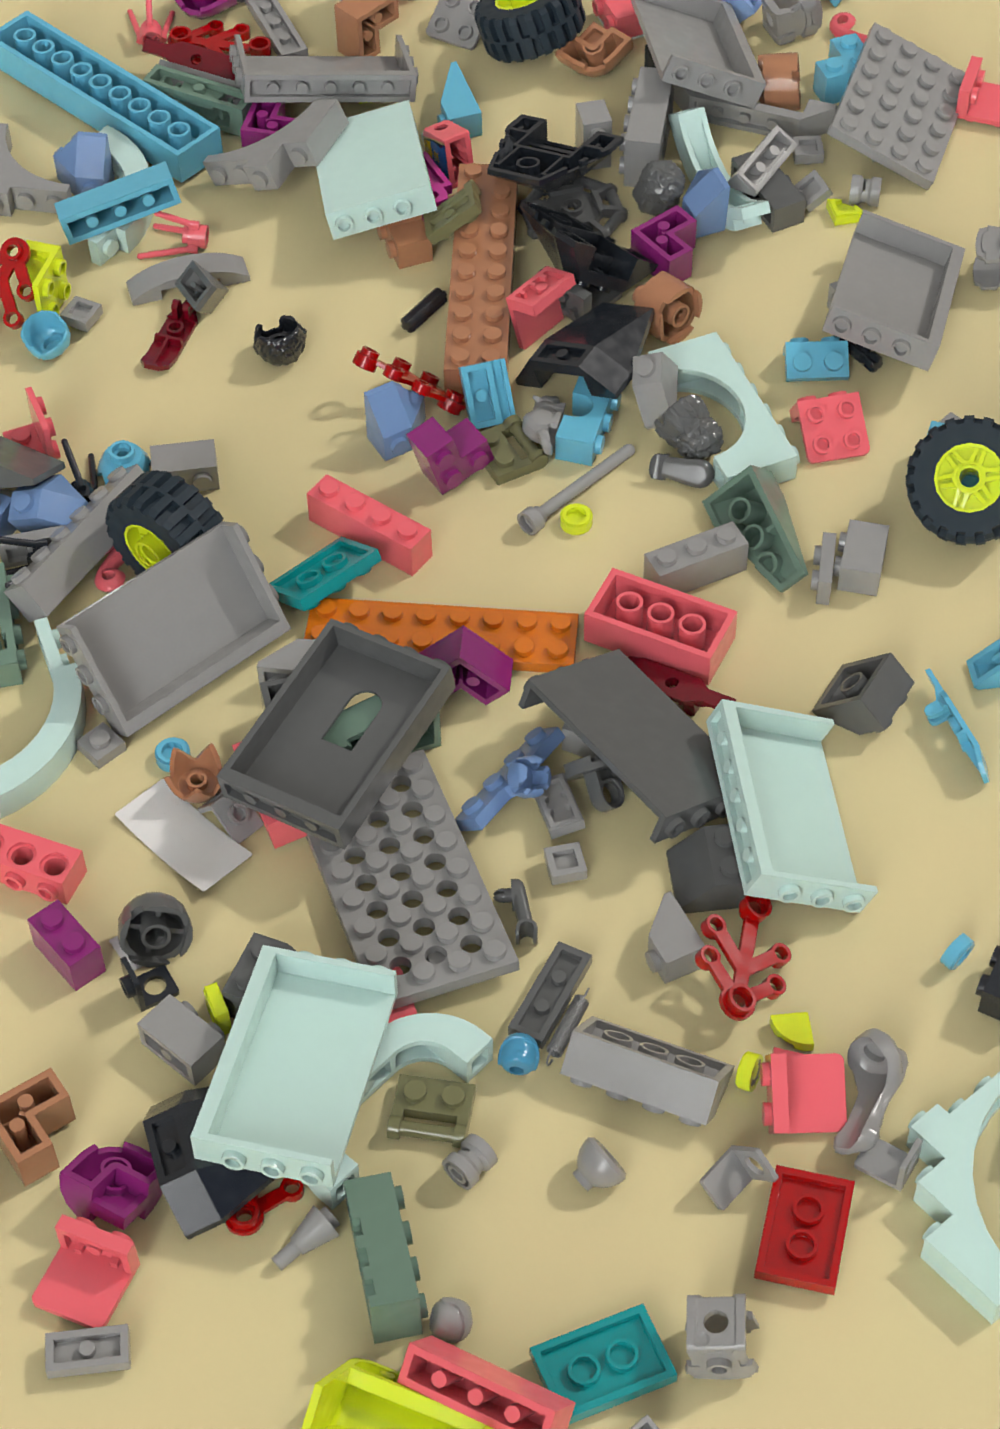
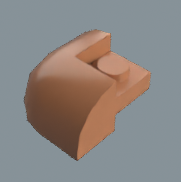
M593 22L579 37L576 36L572 41H568L566 46L561 49L558 48L555 56L559 62L579 74L589 77H600L612 71L630 53L634 45L631 37L611 26L607 30Z

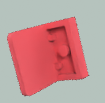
M837 391L828 394V397H802L789 410L791 422H800L806 457L809 463L816 464L866 455L870 451L859 392L847 393V391Z
M771 1053L765 1055V1062L760 1063L761 1086L767 1087V1102H762L763 1126H768L769 1134L839 1132L847 1122L844 1058L838 1053L791 1055Z
M62 1214L55 1226L60 1248L32 1295L33 1304L39 1309L86 1328L107 1326L140 1266L135 1243L128 1235L120 1231H112L110 1233L97 1228L92 1221L84 1217L74 1219Z

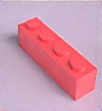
M326 474L306 493L310 521L339 537L342 536L377 548L383 561L407 574L414 576L432 557L431 529Z
M432 1335L409 1343L397 1383L494 1429H568L576 1404L572 1400Z

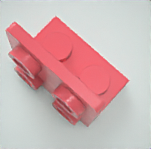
M971 56L959 89L956 113L959 115L957 118L1000 127V85L984 82L986 70H981L983 58Z
M546 266L506 297L519 348L526 350L563 320L564 316L559 298L576 285L573 273Z
M32 387L25 388L32 424L2 432L3 437L59 459L61 455L57 442L51 439V437L56 436L55 428L51 417H44V415H47L43 398L42 396L36 397Z

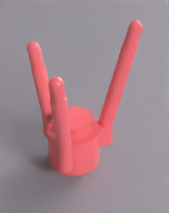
M146 0V20L140 27L132 9L127 10L138 44L143 45L146 38L163 43L167 42V33L175 15L173 10L169 12L163 29L152 17V0Z
M161 211L154 213L155 216L184 225V227L154 223L153 228L182 234V243L188 245L139 253L137 258L146 259L184 253L198 254L199 248L206 249L208 246L209 226L200 224V221L188 220Z

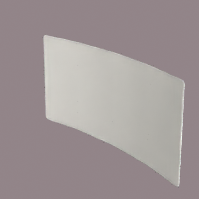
M164 779L158 781L115 813V816L160 859L202 891L208 890L252 856L250 851L232 840L200 814L189 802L183 801L174 795Z

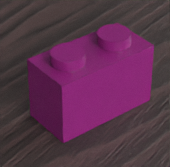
M59 900L54 901L27 919L34 945L75 991L106 971L100 945Z

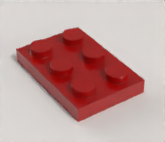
M776 1165L775 1172L779 1178L772 1184L754 1278L835 1295L855 1181Z

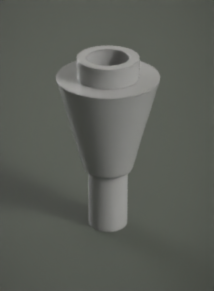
M313 1205L290 1238L291 1241L271 1259L282 1271L300 1254H305L339 1237L335 1229L340 1223L325 1206L319 1211Z

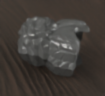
M672 160L651 161L642 170L639 180L632 191V196L635 198L640 212L658 216L679 205L686 180L682 170Z
M690 394L681 397L672 404L663 414L664 424L658 419L654 422L655 431L659 437L665 439L669 446L678 448L677 452L683 458L707 459L713 454L721 452V447L724 443L722 428L710 417L707 406L697 395Z

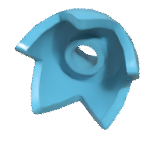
M125 440L117 441L102 454L98 463L97 476H103L106 485L109 482L107 476L120 466L128 468L138 464L146 473L150 471L151 460L148 454L138 445Z

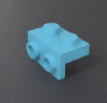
M831 336L824 337L821 341H809L808 338L798 337L790 339V342H785L783 356H785L786 382L849 379L847 340L840 341L839 337Z

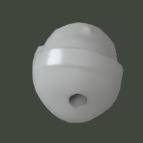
M443 1297L436 1302L430 1314L429 1326L432 1336L448 1343L463 1341L468 1336L473 1325L469 1305L465 1301L454 1297Z

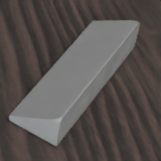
M776 125L727 181L730 188L755 197L798 144Z

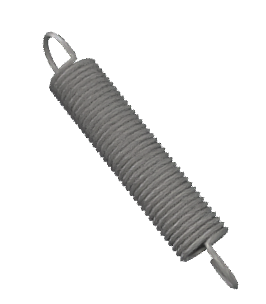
M590 988L587 989L584 995L578 994L574 996L547 1046V1052L549 1053L546 1061L547 1066L553 1061L551 1059L548 1064L550 1055L559 1058L566 1049L572 1031L578 1026L588 1008L589 1002L585 999V996Z

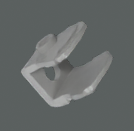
M761 0L763 27L778 45L790 43L799 35L803 38L814 35L821 28L823 11L820 0Z
M988 225V227L980 228L976 237L973 281L975 286H979L981 290H997L1000 287V227Z
M733 1294L728 1297L687 1295L686 1348L691 1360L686 1361V1374H690L696 1379L728 1380L750 1378L754 1373H758L759 1366L754 1359H749L746 1355V1334L751 1333V1330L760 1329L759 1323L752 1311L746 1310V1294Z

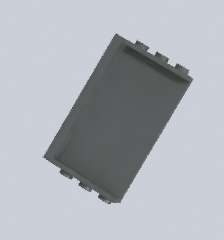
M620 649L590 659L586 658L578 663L559 667L556 670L541 675H534L527 680L518 705L525 709L544 702L659 818L650 837L654 844L667 838L673 839L682 832L694 827L700 828L707 822L719 817H727L710 737Z

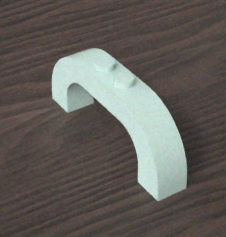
M420 1013L396 1019L387 1024L362 1103L397 1071L416 1062L441 1064L468 1083L493 1060V1038L474 1024L447 1014ZM344 1154L334 1187L323 1185L317 1187L308 1185V1187L324 1204L333 1210L346 1198L344 1181L360 1178L359 1165L348 1155Z

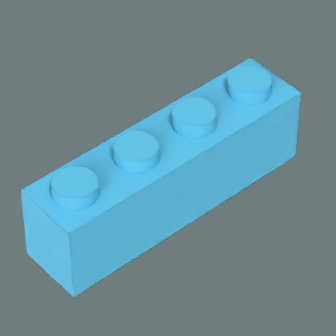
M166 161L56 202L54 206L69 245H72L182 202Z

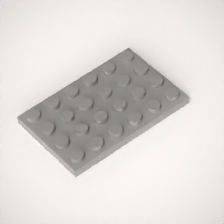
M874 22L868 32L827 134L928 190L935 180L959 115L956 113L959 89L965 72L949 65L938 56L926 52L913 42L905 40L890 29Z

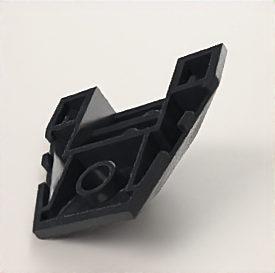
M521 114L506 127L505 137L499 142L498 152L495 151L487 168V174L549 193L587 174L624 142V137L597 131L578 148L548 141L546 119Z
M522 201L520 205L554 267L573 273L576 284L582 287L589 288L590 284H592L593 287L605 293H610L611 290L625 292L657 269L658 264L632 248L628 249L616 245L615 239L609 236L605 238L593 232L594 228L562 211Z

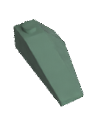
M750 465L702 501L714 527L731 521L735 523L749 543L748 559L779 592H785L808 575L785 497L772 471Z

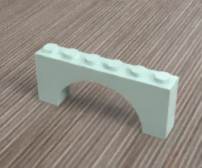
M717 332L648 352V354L663 352L678 366L677 392L695 393L717 401L727 408L740 424L743 433L738 441L728 450L715 455L713 458V481L718 489L750 465L772 471L778 484L796 478L797 464L800 463L797 448L794 445L791 446L786 438L783 427L780 424L777 425L768 404L762 402L758 396L756 386L748 381L742 365L739 362L736 363L731 355L729 345L726 342L723 343Z

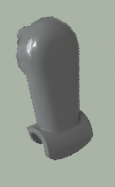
M657 453L653 455L649 465V474L652 479L665 480L667 478L694 488L707 487L714 479L713 466L704 459L670 457L669 453Z
M511 879V888L496 890L493 898L499 903L512 902V911H515L518 922L515 929L516 945H519L520 940L524 937L532 938L533 945H538V927L532 919L524 883L519 879Z

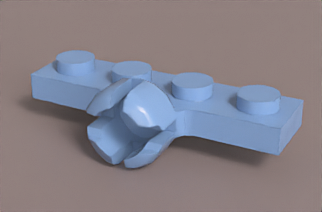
M537 727L525 736L524 744L504 759V766L483 782V789L476 796L468 799L462 805L461 809L463 811L455 818L461 832L483 830L501 808L515 796L526 799L543 795L544 790L549 788L552 777L548 765H540L565 739L559 727Z

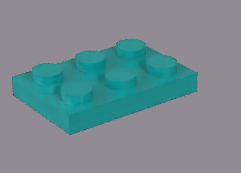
M341 536L269 584L277 591L279 602L305 612L316 608L320 601L330 594L343 590L346 584L357 576L369 573L374 565L382 561V558L377 548Z
M643 1303L529 1348L530 1357L544 1388L576 1402L569 1425L677 1382L678 1374Z

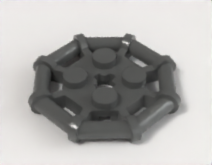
M582 176L549 193L533 189L525 199L519 201L517 208L528 228L527 235L534 240L538 239L520 207L522 201L562 211L594 228L593 232L605 238L607 236L610 237L616 228L628 218V211L620 201L617 187L613 183L605 184L586 176ZM542 196H549L547 200L546 198L540 200ZM602 200L608 201L609 205H604ZM602 218H609L604 226L600 224Z

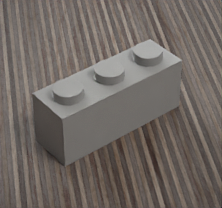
M731 521L644 554L643 578L687 593L747 570L749 543L735 523Z

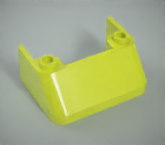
M351 1358L315 1383L301 1429L494 1428L397 1383L400 1372L367 1359Z

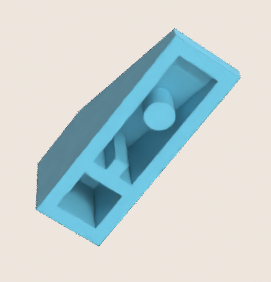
M457 61L451 62L440 102L441 114L437 115V122L450 120L470 131V138L482 136V112Z

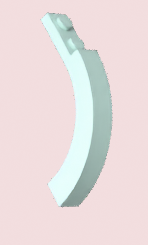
M47 617L34 620V624L53 682V701L48 717L39 733L21 752L0 765V819L31 803L61 776L78 749L76 740L83 736L86 724V697L83 683L75 671V668L78 666L76 663H69L66 653H59L58 649L62 648L59 642L60 634L58 629L51 630Z

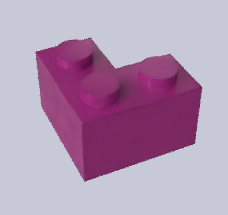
M285 102L252 103L240 129L242 148L272 135L296 119L286 117Z
M676 205L631 229V248L658 264L657 269L651 273L652 276L657 275L661 271H665L681 281L692 276L697 220L680 206Z
M432 416L406 434L422 472L442 495L459 486L462 481L477 471L484 469L494 460L487 439L468 418L445 431Z
M464 625L419 652V654L431 659H441L451 666L456 686L452 694L462 689L487 705L510 692L513 659Z

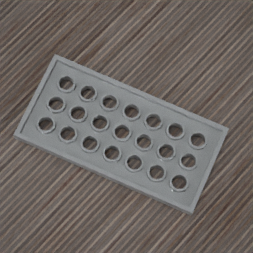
M423 749L411 752L345 850L306 833V838L356 963L370 966L381 965L391 970L397 966H407L410 968V971L406 974L396 975L398 994L393 1009L520 970L518 957ZM398 785L410 787L404 792H397L393 789ZM411 810L421 812L419 816L414 818L404 815ZM377 820L387 822L385 826L380 828L370 825ZM421 836H429L433 839L426 844H420L415 841ZM388 846H394L399 849L393 854H385L381 851ZM355 856L364 858V861L359 864L346 862L349 858ZM434 862L445 865L439 870L427 868L429 864ZM397 873H407L410 875L408 879L403 881H397L392 878ZM364 883L375 885V888L370 891L357 889ZM444 889H452L457 892L451 897H443L438 894ZM412 899L422 902L421 905L415 908H408L403 904ZM375 910H382L387 913L379 919L368 916ZM457 916H464L469 919L462 925L450 922L452 918ZM421 927H430L434 930L431 934L425 936L415 933ZM385 938H395L398 940L397 944L389 947L380 944ZM468 944H477L481 947L480 950L474 953L462 950ZM434 952H439L446 956V959L438 964H432L427 961L428 955Z

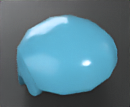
M41 310L30 315L23 323L20 333L21 339L32 355L38 359L52 360L62 355L70 345L71 332L66 322L55 311Z

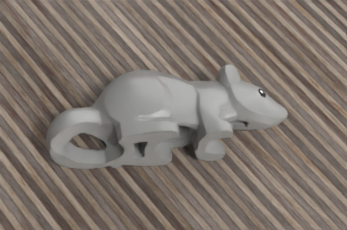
M533 395L532 398L535 400V406L532 411L523 417L522 430L530 440L541 444L546 455L551 456L555 449V436L563 418L566 403H560L557 396L538 397Z

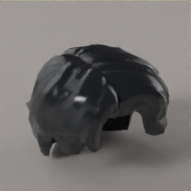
M282 315L277 328L264 331L262 324L256 325L253 348L264 361L275 366H286L296 362L303 353L307 330L293 316Z

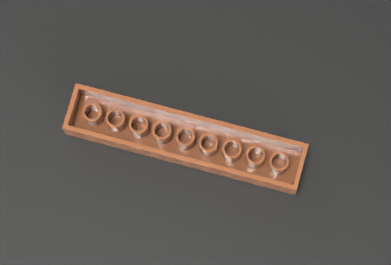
M459 164L457 192L462 190L464 184L472 179L481 191L479 198L482 213L479 214L476 220L472 223L464 224L454 232L444 357V390L452 389L463 396L458 367L505 358L507 372L509 371L511 316L506 297L513 293L518 184L488 175L487 168L489 164Z

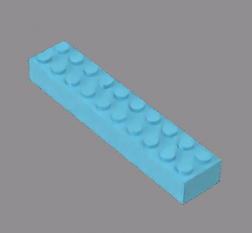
M25 11L0 27L1 71L100 132L107 125L118 130L139 148L146 161L153 166L166 161L171 176L177 181L183 183L205 167L203 161L208 155L223 153L219 126L29 11Z

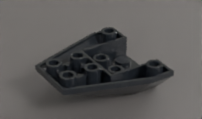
M606 302L601 303L546 338L516 378L517 385L542 388L553 373L583 376L591 396L617 399L632 380L633 357L640 356L655 315L654 309Z
M209 1087L185 1090L151 1106L143 1120L159 1186L188 1240L225 1223L276 1179L267 1177L261 1172L247 1169L232 1170L223 1164L194 1158L190 1136Z

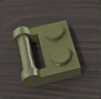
M472 179L464 184L462 190L437 206L436 211L423 214L426 237L433 245L441 240H447L457 229L464 224L472 223L482 213L479 198L481 191Z
M511 415L502 424L480 432L487 439L494 456V460L485 468L497 485L540 470L549 461V457L544 451L538 449L534 442L524 434L522 421L517 415ZM514 436L528 457L521 459L506 438Z
M400 1074L392 1112L388 1121L387 1138L399 1140L400 1136L449 1142L452 1143L453 1147L461 1148V1142L468 1136L476 1095V1084ZM410 1117L453 1123L455 1127L404 1121V1118Z

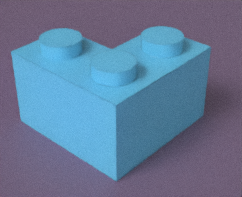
M856 33L830 39L828 59L815 62L813 90L820 101L832 104L840 102L863 47V42Z

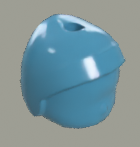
M514 1033L504 1039L498 1052V1064L508 1073L526 1075L538 1068L540 1052L534 1038L525 1033Z

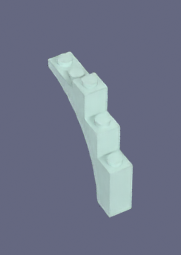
M1000 1072L992 1078L990 1076L984 1077L977 1084L969 1098L966 1100L963 1098L958 1099L949 1108L948 1112L939 1104H936L927 1113L924 1110L917 1113L908 1125L910 1130L906 1144L911 1149L917 1138L923 1140L919 1158L928 1166L919 1173L915 1180L917 1186L913 1201L936 1221L926 1230L922 1237L924 1244L920 1257L991 1324H994L1000 1318V1250L988 1233L977 1204L973 1180V1163L977 1141L992 1116L1000 1109Z

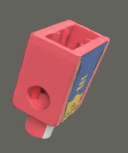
M444 120L424 128L421 139L424 142L425 151L452 183V189L458 187L459 164L473 163L470 131L450 120Z

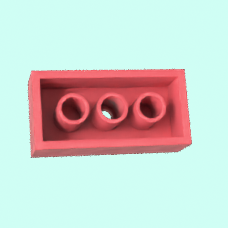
M612 568L584 613V641L612 651L620 649L628 657L652 660L701 678L709 686L735 639L738 611Z

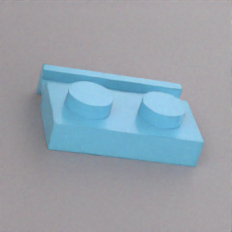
M505 358L458 367L468 419L477 429L502 424L507 417L516 415Z

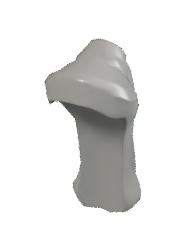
M877 1028L863 1032L855 1038L848 1049L847 1062L853 1071L858 1096L848 1121L834 1137L833 1147L835 1153L841 1155L869 1151L880 1138L884 1113L895 1092L903 1082L907 1070L908 1058L906 1052L898 1048L895 1041L887 1033Z

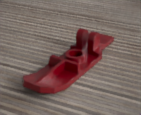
M146 38L141 50L144 53L235 81V74L232 72V62H230L229 55L183 41L170 45ZM195 58H201V62L198 65L192 64Z
M173 299L171 304L172 312L167 315V319L159 333L155 334L154 341L148 352L141 358V364L144 368L156 371L168 370L178 360L198 324L197 311L193 309L187 300L182 303L181 300Z
M628 657L672 701L683 706L684 712L689 716H694L699 710L698 707L715 709L722 699L736 701L735 698L709 689L701 678L646 658Z

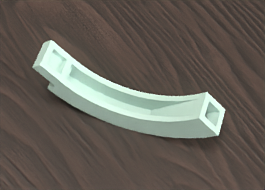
M694 107L668 114L674 141L690 183L699 170L715 167L720 169L726 181H728L730 176L715 147L705 107ZM730 188L725 228L731 231H738L762 224L761 215L771 213L769 201L753 200L741 191Z
M108 125L98 132L107 133L114 176L117 179L148 168L143 153L127 136ZM153 214L88 238L91 262L102 266L118 250L129 254L144 237L150 226Z

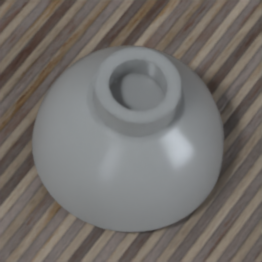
M588 1137L579 1150L577 1157L578 1169L573 1172L574 1177L587 1191L593 1186L608 1188L620 1184L626 1179L624 1169L596 1138Z

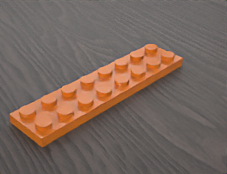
M324 598L316 608L309 610L304 639H316L332 618L342 623H351L359 630L369 634L381 635L389 642L399 646L411 647L419 653L464 625L513 659L512 670L550 672L559 667L575 664L579 614Z

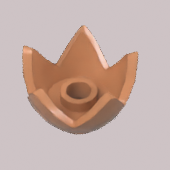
M210 743L196 758L175 747L172 749L170 776L163 778L174 795L183 801L200 804L211 800L221 790L216 776L221 771L222 765L215 746Z

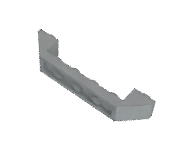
M674 85V101L682 111L694 107H705L708 123L761 135H767L776 125L791 138L793 136L826 134L837 110L836 104L809 99L803 113L757 103L755 108L752 109Z

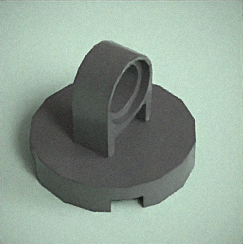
M586 756L563 765L566 780L584 778L590 801L596 810L607 812L623 804L625 795L621 779L598 756ZM603 787L609 790L611 795L610 803L606 801L603 795Z

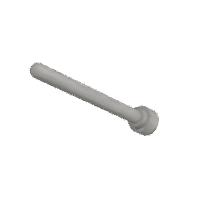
M632 444L624 445L540 507L529 506L517 515V521L521 529L531 536L544 528L548 516L635 453L634 446Z

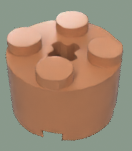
M798 52L758 55V66L766 82V86L759 98V103L788 110H800L801 90Z
M661 271L653 276L644 286H638L632 295V300L635 302L634 306L653 308L655 311L648 333L669 344H676L684 340L694 328L690 325L694 317L699 318L702 312L703 300L701 293L665 271Z

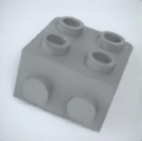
M439 0L426 28L427 35L467 50L475 49L481 36L474 19L475 8L480 0Z

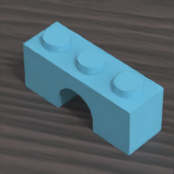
M579 376L572 393V415L574 416L563 415L555 436V459L592 466L596 455H601L605 444L604 434L611 431L613 424L612 412L613 410L618 411L622 393L617 399L591 396L583 376Z

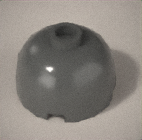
M146 892L133 898L121 912L118 918L119 945L134 964L144 967L168 965L170 962L167 959L176 957L178 954L182 957L189 949L193 941L191 919L184 905L175 897L162 892Z

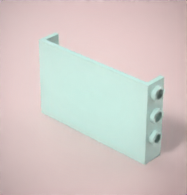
M409 100L348 117V125L320 164L316 166L325 216L333 240L436 211L437 206Z
M722 699L708 717L706 723L744 895L778 900L784 903L792 902L811 905L817 908L825 907L844 910L850 913H860L878 893L877 886L857 883L821 743L835 725L834 720Z
M263 945L190 1136L194 1158L223 1164L232 1170L247 1169L261 1172L270 1178L285 1177L299 1180L313 1187L320 1185L334 1187L398 994L396 970L387 969L381 965L370 966L354 963L344 958L334 959L318 956L308 951L297 952Z

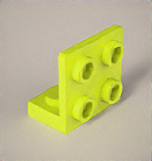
M26 240L31 250L30 259L26 266L32 282L37 312L47 310L55 311L59 314L63 302L69 299L71 293V284L68 282L66 275L67 263L63 259L61 246Z

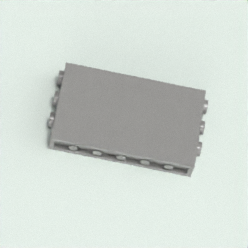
M631 0L661 81L748 108H755L766 86V82L731 3L721 0Z
M234 35V45H229V59L232 62V72L235 74V84L241 87L244 103L313 102L314 100L338 99L339 102H403L406 100L415 102L418 68L414 67L413 56H410L409 45H405L402 35H396L395 56H246L240 35Z
M863 210L853 233L822 331L929 371L940 348L965 248Z
M222 521L56 626L61 635L59 638L60 645L69 656L73 657L78 666L75 668L78 678L84 685L90 688L94 696L91 700L95 709L105 716L111 729L116 734L129 737L291 629L278 603L279 595L263 574L264 565L259 557L253 554L248 544L250 541L248 533L238 523Z

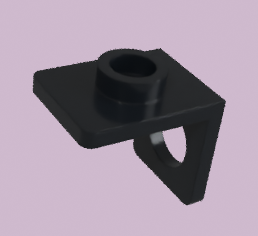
M126 956L120 958L124 976L119 978V982L128 999L133 997L141 1012L158 1005L169 994L173 997L179 995V988L165 965L158 966L136 976ZM153 979H161L166 983L165 990L157 995L147 993L145 986Z

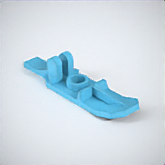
M931 669L925 670L929 681L935 689L936 701L928 704L924 709L930 725L937 726L948 721L959 741L962 751L966 752L981 774L984 784L989 783L987 765L980 745Z

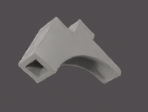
M338 99L314 100L296 119L272 135L237 150L208 155L203 164L215 186L252 184L255 191L278 190L294 167L318 166L349 122Z
M0 123V216L12 217L15 209L57 213L54 203L72 197L70 184L46 180L30 173L19 165L11 155L13 146L8 124Z

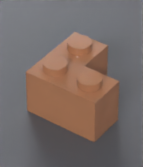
M342 0L335 4L338 52L345 56L378 55L380 53L379 30L399 18L398 0Z
M422 215L376 228L379 239L385 240L389 258H394L399 269L433 261V247L426 237Z
M52 1068L0 1095V1148L25 1187L60 1167L53 1143L48 1135L76 1119L70 1096Z

